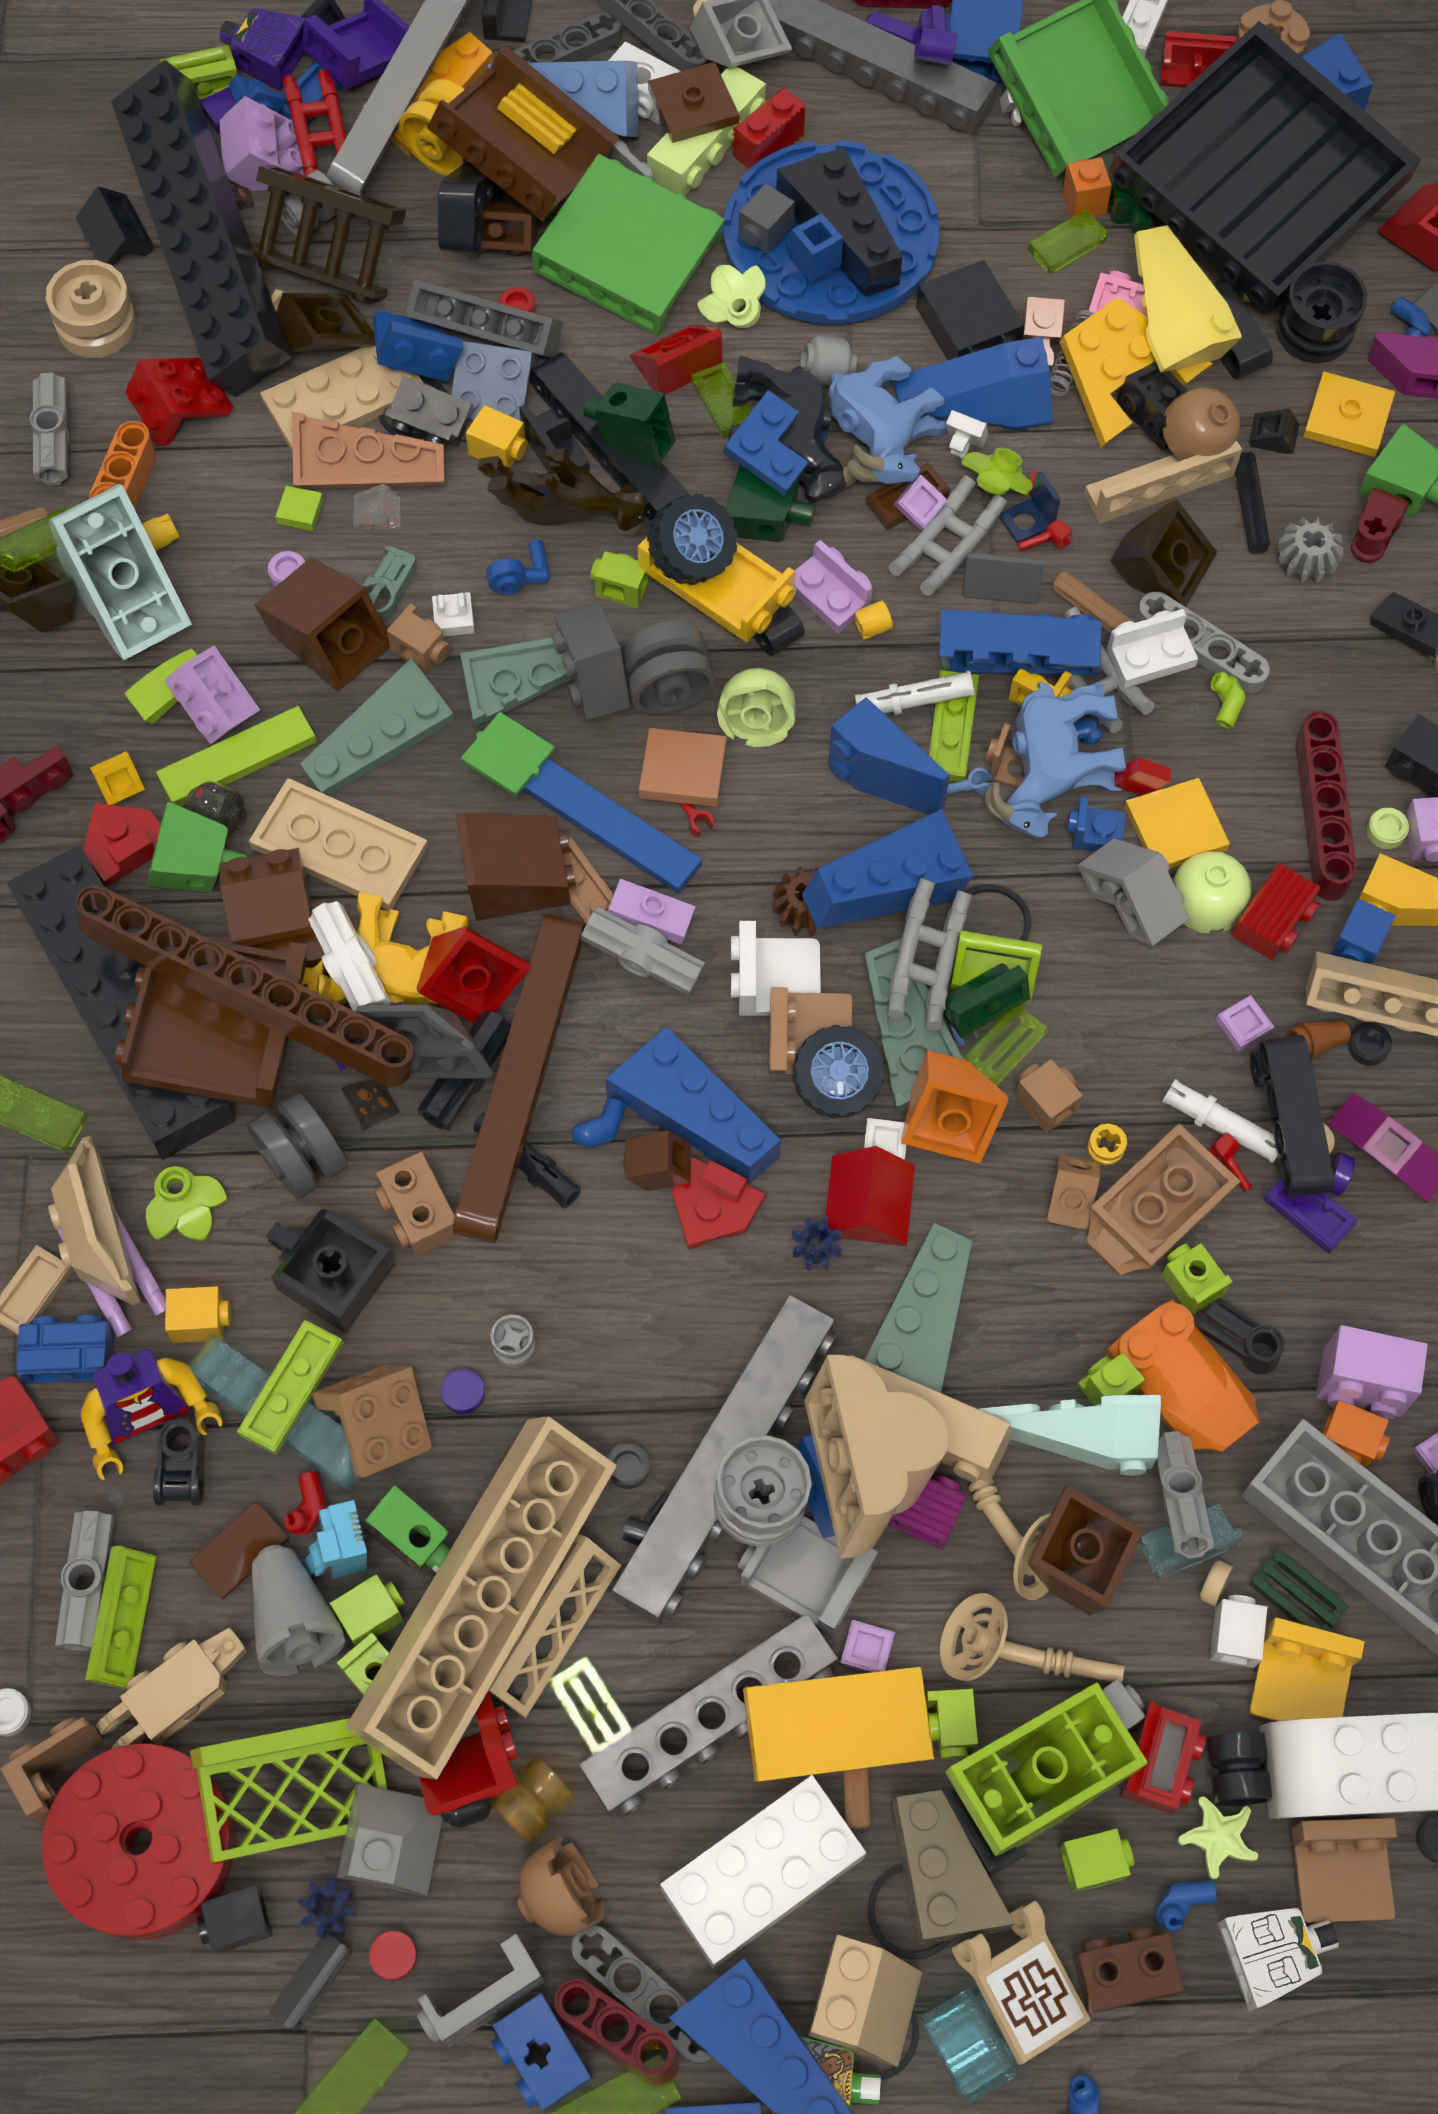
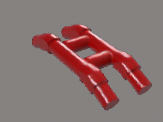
M322 69L317 74L323 100L302 103L296 78L292 75H287L282 80L305 176L314 170H318L314 148L334 145L337 155L347 137L335 83L330 71L327 69ZM327 114L331 130L310 134L306 118Z

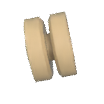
M81 260L63 267L53 275L47 285L46 303L61 344L71 353L85 358H102L117 353L130 342L136 331L137 318L130 301L125 280L122 274L112 265L98 260Z

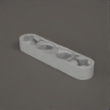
M1151 592L1142 597L1137 611L1138 622L1153 617L1148 612L1156 608L1171 612L1184 609L1187 615L1184 625L1193 627L1197 632V636L1189 640L1198 657V664L1214 674L1225 672L1228 676L1233 675L1238 679L1245 693H1255L1264 688L1270 673V666L1261 655L1166 594ZM1213 646H1221L1228 651L1229 656L1222 660L1216 659L1210 655L1208 649ZM1235 658L1240 659L1239 663L1236 662L1235 667L1231 668ZM1251 669L1256 670L1257 675L1253 674L1250 678L1244 675L1245 672H1249Z

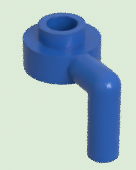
M533 540L528 544L533 568H524L521 561L512 558L497 560L490 564L486 569L489 588L502 595H511L516 593L524 584H543L548 582L550 572L543 541Z

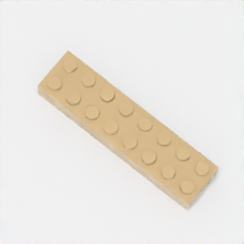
M551 1417L528 1419L345 1729L415 1776L437 1780L617 1465Z

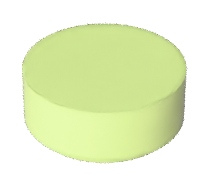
M1394 808L1377 810L1373 813L1367 825L1368 838L1374 845L1382 849H1394L1400 846L1409 832V822L1406 816Z

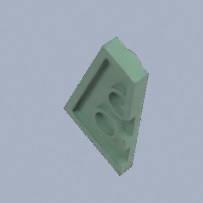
M552 637L460 653L474 727L495 718L499 712L505 713L572 680V677H567L561 655L564 653L557 654Z

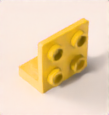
M1275 1617L1265 1628L1263 1656L1257 1668L1249 1713L1253 1716L1275 1722L1343 1717L1351 1669L1354 1664L1362 1659L1365 1641Z

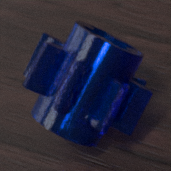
M808 1217L805 1218V1228L803 1231H792V1239L795 1242L801 1243V1245L795 1246L792 1249L793 1258L803 1256L806 1260V1270L808 1271L813 1265L821 1264L825 1270H828L831 1256H842V1248L833 1244L842 1238L841 1230L838 1229L831 1232L828 1227L827 1217H824L821 1223H812ZM817 1238L819 1243H824V1248L817 1250L814 1244L810 1245V1240Z
M332 1877L328 1881L327 1888H319L314 1882H310V1889L313 1893L308 1900L300 1899L297 1902L300 1906L307 1909L308 1916L304 1917L300 1922L301 1925L305 1928L310 1927L316 1922L318 1924L317 1937L320 1939H324L327 1929L334 1928L341 1935L345 1934L341 1923L346 1917L352 1918L357 1915L355 1911L347 1908L346 1901L351 1899L354 1893L347 1889L338 1894L336 1892L337 1880ZM324 1898L331 1902L338 1901L332 1907L335 1915L330 1919H327L323 1914L317 1916L322 1910L319 1902Z

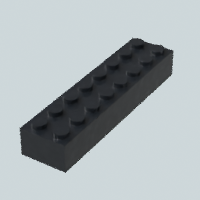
M79 845L8 881L7 884L161 1159L164 1160L235 1122V1116L227 1100L122 1081L121 1065L115 1064L116 1049L120 1039H127L129 1028L125 1027L126 1011L129 1003L136 1004L139 992L134 989L138 968H146V966L87 937L79 929L76 910V897L83 888L92 885L104 887L81 846ZM93 910V911H90L89 913H90V914H100V913H102V912H104V911H102V910Z

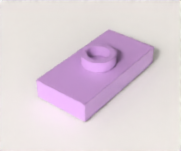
M620 879L608 912L634 926L643 924L654 928L663 934L667 940L682 945L696 906Z

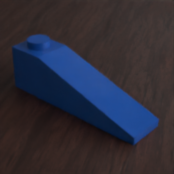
M1043 337L1003 343L912 371L909 377L901 381H894L896 397L899 403L917 397L930 387L935 389L944 398V405L936 407L934 412L924 413L921 417L929 415L937 420H945L949 418L953 410L984 423L1003 425V429L1021 430L1051 425L1053 423L1050 373Z

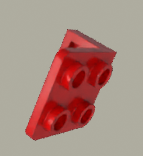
M198 357L139 359L125 391L129 401L133 404L143 423L148 428L157 446L171 444L182 418L229 416L233 410V405L223 389L208 380L202 360Z
M9 1376L0 1382V1486L28 1464L46 1456L53 1447L60 1443L19 1380L13 1376Z
M489 1691L476 1711L481 1734L458 1742L437 1780L419 1777L425 1807L429 1815L453 1812L461 1806L487 1797H496L504 1791L517 1787L511 1761L518 1759V1755L510 1733L511 1727L504 1706L495 1708Z

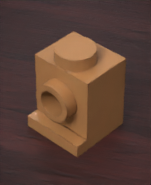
M411 603L387 629L390 650L406 661L412 658L426 674L435 664H441L450 652V644L444 641L441 628L430 619L423 620L418 617L417 607Z

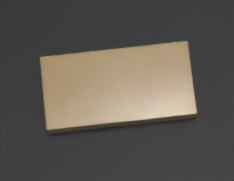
M36 1245L0 1295V1326L18 1336L20 1324H33L35 1317L42 1316L74 1269L72 1267L65 1268L61 1259Z

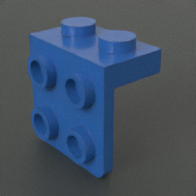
M379 310L375 312L373 326L378 365L448 382L463 350L461 338L446 335L445 330L435 324Z

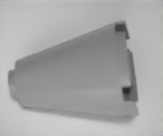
M272 1545L262 1549L258 1557L252 1562L256 1660L262 1672L273 1676H289L300 1673L298 1665L312 1661L314 1668L323 1665L335 1657L345 1646L343 1627L294 1550L281 1545Z

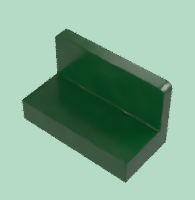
M1001 963L949 992L943 1016L960 1038H963L1030 1000L1028 975L1020 965L1009 970L1004 963Z

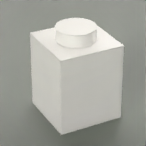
M1230 1595L1228 1600L1222 1599L1215 1608L1210 1661L1255 1668L1262 1661L1267 1606L1255 1605L1256 1600L1254 1598L1243 1595Z

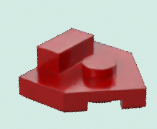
M95 803L83 851L106 887L153 858L161 824L150 810Z
M691 1157L690 1183L675 1185L672 1189L673 1202L681 1222L688 1250L703 1246L705 1243L717 1239L732 1238L745 1234L763 1204L765 1194L747 1185V1179L711 1160L706 1164Z

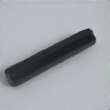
M1251 451L1241 452L1236 468V478L1248 550L1253 554L1258 552L1264 553L1268 551L1270 538L1256 456Z

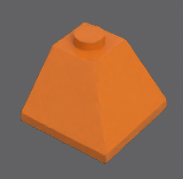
M927 1050L913 1084L901 1143L980 1164L1007 1106L1008 1096L967 1060Z

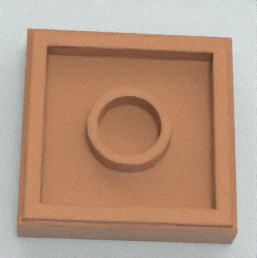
M649 728L639 785V798L717 807L727 736Z

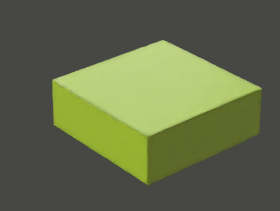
M286 486L275 516L277 524L314 531L324 502L323 494Z

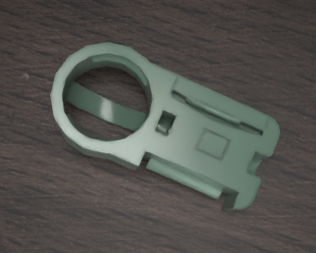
M392 546L384 548L385 555L373 576H368L363 584L373 604L379 594L385 595L390 599L385 607L377 609L383 622L389 620L395 614L399 601L417 571L415 556Z

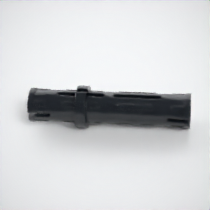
M485 1112L474 1124L473 1130L476 1133L480 1132ZM525 1142L518 1168L528 1176L527 1181L533 1187L543 1189L562 1208L569 1207L580 1195L581 1188L556 1168V1162L551 1157L542 1156L529 1143Z

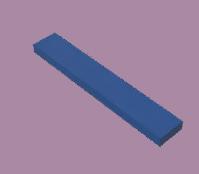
M550 759L539 769L540 775L533 777L522 790L677 894L683 890L702 866V859Z

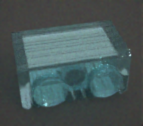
M969 1987L918 2018L966 2106L1019 2075L1014 2067L1018 2063L1005 2037L999 2039L990 2024V2021L995 2018L982 1993L974 1996L973 1991Z

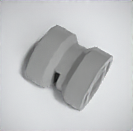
M510 1314L501 1317L495 1322L491 1329L490 1337L497 1360L504 1366L511 1368L522 1367L530 1362L535 1354L536 1345L532 1326L527 1319L520 1315Z

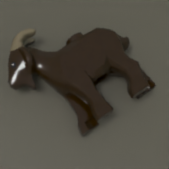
M564 448L545 451V457L550 460L549 467L554 472L541 475L536 472L529 473L511 469L503 465L499 456L486 457L479 460L478 470L491 478L488 482L487 490L494 494L501 504L517 510L526 522L547 526L565 524L596 516H607L616 520V532L626 536L635 535L643 526L648 505L644 494L636 492L632 485H624L620 491L615 493L610 492L591 473L573 463L569 459V453Z

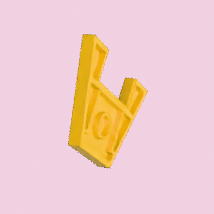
M1116 297L1073 328L1059 341L1100 448L1119 436L1132 424V421L1111 395L1122 388L1126 376L1156 362L1146 339L1145 328L1149 325L1148 317L1119 297ZM1209 361L1170 370V372L1185 387L1207 371L1213 363Z

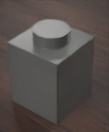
M765 184L739 211V236L747 244L756 246L768 254L794 226L795 201Z

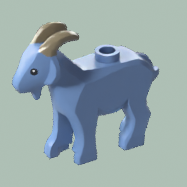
M898 356L889 360L871 362L863 372L847 375L835 373L831 376L832 383L828 391L831 415L839 422L840 427L845 432H851L870 448L869 455L861 447L855 445L853 447L854 455L862 465H859L854 460H850L847 463L851 475L862 482L891 484L915 481L920 473V468L914 462L917 455H905L904 449L913 441L924 436L938 437L947 433L945 421H938L929 415L921 417L924 413L934 412L936 407L944 405V398L935 389L930 387L917 397L899 403L894 396L881 387L892 385L893 380L901 381L909 377L911 368Z
M1040 682L1037 684L1038 690L1030 693L1023 699L1021 710L1016 718L1017 731L1012 734V746L1015 755H1021L1025 777L1006 803L1000 795L998 782L987 788L985 792V805L990 814L1009 828L1034 839H1043L1048 834V822L1056 817L1057 813L1042 812L1040 804L1078 787L1098 786L1110 792L1122 791L1121 788L1115 787V772H1124L1126 770L1123 748L1095 753L1079 752L1077 731L1073 724L1084 715H1095L1105 721H1115L1118 719L1114 695L1104 696V682L1076 688L1067 696L1060 698L1054 696V691L1049 684Z

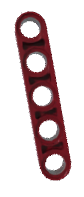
M1318 710L1311 712L1304 719L1296 739V753L1312 882L1320 886L1318 892L1320 898L1335 901L1345 896L1356 874L1357 866L1339 725L1332 714ZM1311 733L1319 734L1323 738H1317L1313 736ZM1316 767L1322 768L1328 773H1322L1316 770ZM1319 802L1327 803L1332 808H1325ZM1323 837L1335 840L1336 844L1325 841ZM1327 873H1335L1339 875L1341 880L1333 879Z

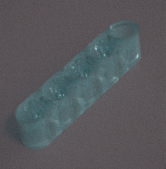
M213 1335L207 1339L187 1364L203 1388L244 1417L248 1414L271 1376ZM308 1403L283 1445L336 1484L350 1491L360 1477L355 1475L343 1427Z

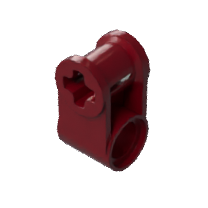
M1375 487L1372 489L1362 511L1357 532L1350 547L1356 559L1361 562L1373 563L1382 558L1393 534L1397 532L1410 502L1409 500Z

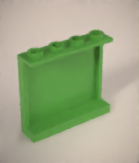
M1080 0L1014 35L1008 32L998 37L987 50L1055 179L1066 173L1067 163L1083 159H1094L1130 140L1169 104L1167 95L1159 88L1152 75L1149 61L1142 56L1135 43V35L1132 29L1125 24L1118 10L1116 0Z
M598 154L533 248V271L659 337L666 327L667 313L713 243L721 244L723 241L725 219L720 217L715 211L709 208H702L689 201L681 193L672 192L656 184L650 177L641 176L625 168L619 161L610 160Z

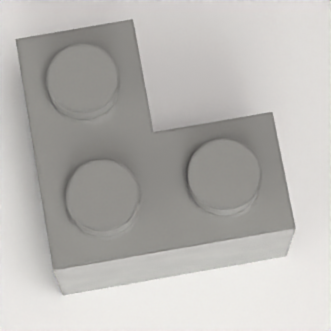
M1112 839L1078 864L1092 897L1116 906L1127 933L1132 939L1154 946L1189 919L1183 906L1184 897L1180 890L1174 886L1169 875V863L1158 851Z

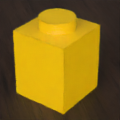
M485 405L466 432L470 456L479 460L481 458L499 456L503 465L511 468L515 460L520 461L528 445V441L525 439L524 422Z
M218 1286L166 1289L165 1331L172 1343L224 1340V1326L231 1325L232 1313L230 1300H224Z

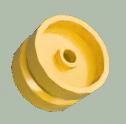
M437 79L430 82L420 94L417 102L412 103L402 114L398 124L400 135L412 154L429 169L448 176L467 160L428 130L427 126L442 99L450 103L465 89L451 81Z

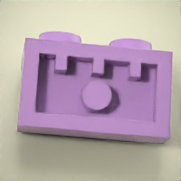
M821 540L813 545V556L795 570V588L797 589L795 596L837 634L854 621V611L871 604L873 588L868 577L860 571L856 572L845 562L837 549L829 548Z
M215 646L182 664L165 679L173 696L181 703L194 721L197 729L210 744L216 742L227 732L260 711V708Z

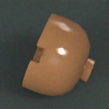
M1198 387L1174 399L1165 410L1164 417L1166 415L1167 417L1166 427L1163 428V435L1169 449L1181 461L1196 455L1212 456L1220 454L1231 448L1235 441L1238 440L1241 427L1240 413L1235 403L1225 393L1217 389Z
M558 1836L529 1856L521 1868L519 1881L521 1896L518 1898V1906L528 1922H535L544 1931L558 1936H572L599 1923L605 1916V1904L603 1899L595 1903L590 1887L596 1888L599 1884L587 1860L573 1843L570 1842L562 1846L563 1837Z

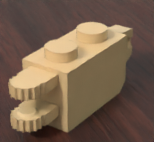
M230 1628L201 1644H198L195 1639L188 1644L186 1642L177 1644L164 1655L163 1660L165 1662L151 1673L148 1670L143 1671L129 1681L126 1685L128 1691L120 1696L123 1702L108 1712L107 1715H104L97 1722L96 1728L101 1735L107 1734L133 1715L139 1724L120 1737L112 1749L140 1744L148 1737L156 1745L161 1746L225 1696L227 1681L223 1676L246 1654V1648Z

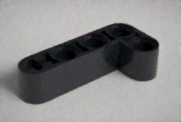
M468 161L441 181L439 187L438 244L441 251L478 254L482 244L483 212L506 194L503 189Z
M1303 1035L1260 1040L1251 1051L1250 1070L1254 1085L1256 1087L1264 1086L1286 1196L1288 1198H1298L1332 1193L1334 1189V1175L1307 1041Z

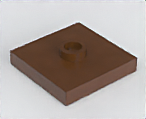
M715 62L648 81V91L672 143L739 124L740 115Z

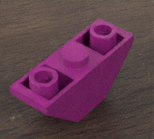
M1376 331L1368 353V361L1402 395L1438 399V339Z
M1353 1093L1327 1125L1428 1203L1438 1191V1155L1392 1117L1356 1093Z

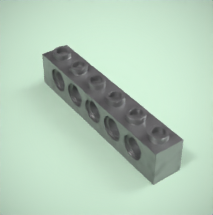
M805 1614L580 1763V1770L609 1817L611 1818L618 1812L622 1818L626 1817L645 1803L642 1796L656 1787L663 1792L684 1777L681 1773L682 1769L694 1761L697 1762L698 1766L709 1762L722 1751L718 1745L730 1737L734 1736L739 1741L749 1735L745 1703L736 1694L740 1686L746 1683L762 1686L830 1678L834 1676L831 1670L836 1667L838 1658L809 1615ZM781 1659H791L797 1663L800 1671L794 1678L784 1679L775 1672V1664ZM709 1708L718 1709L725 1717L724 1723L717 1729L703 1727L699 1722V1716L704 1710ZM671 1733L682 1735L687 1742L685 1750L677 1755H670L664 1752L661 1748V1742L665 1736ZM635 1758L645 1761L649 1767L647 1775L638 1781L629 1780L622 1772L624 1765L629 1760Z

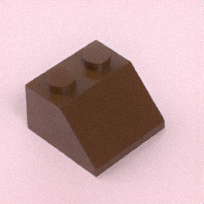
M299 848L289 850L277 849L269 854L249 858L237 857L229 862L219 863L220 887L231 943L250 946L314 933L308 920L312 915L310 890Z
M1066 1485L1027 1565L1052 1594L1091 1616L1108 1608L1144 1530Z

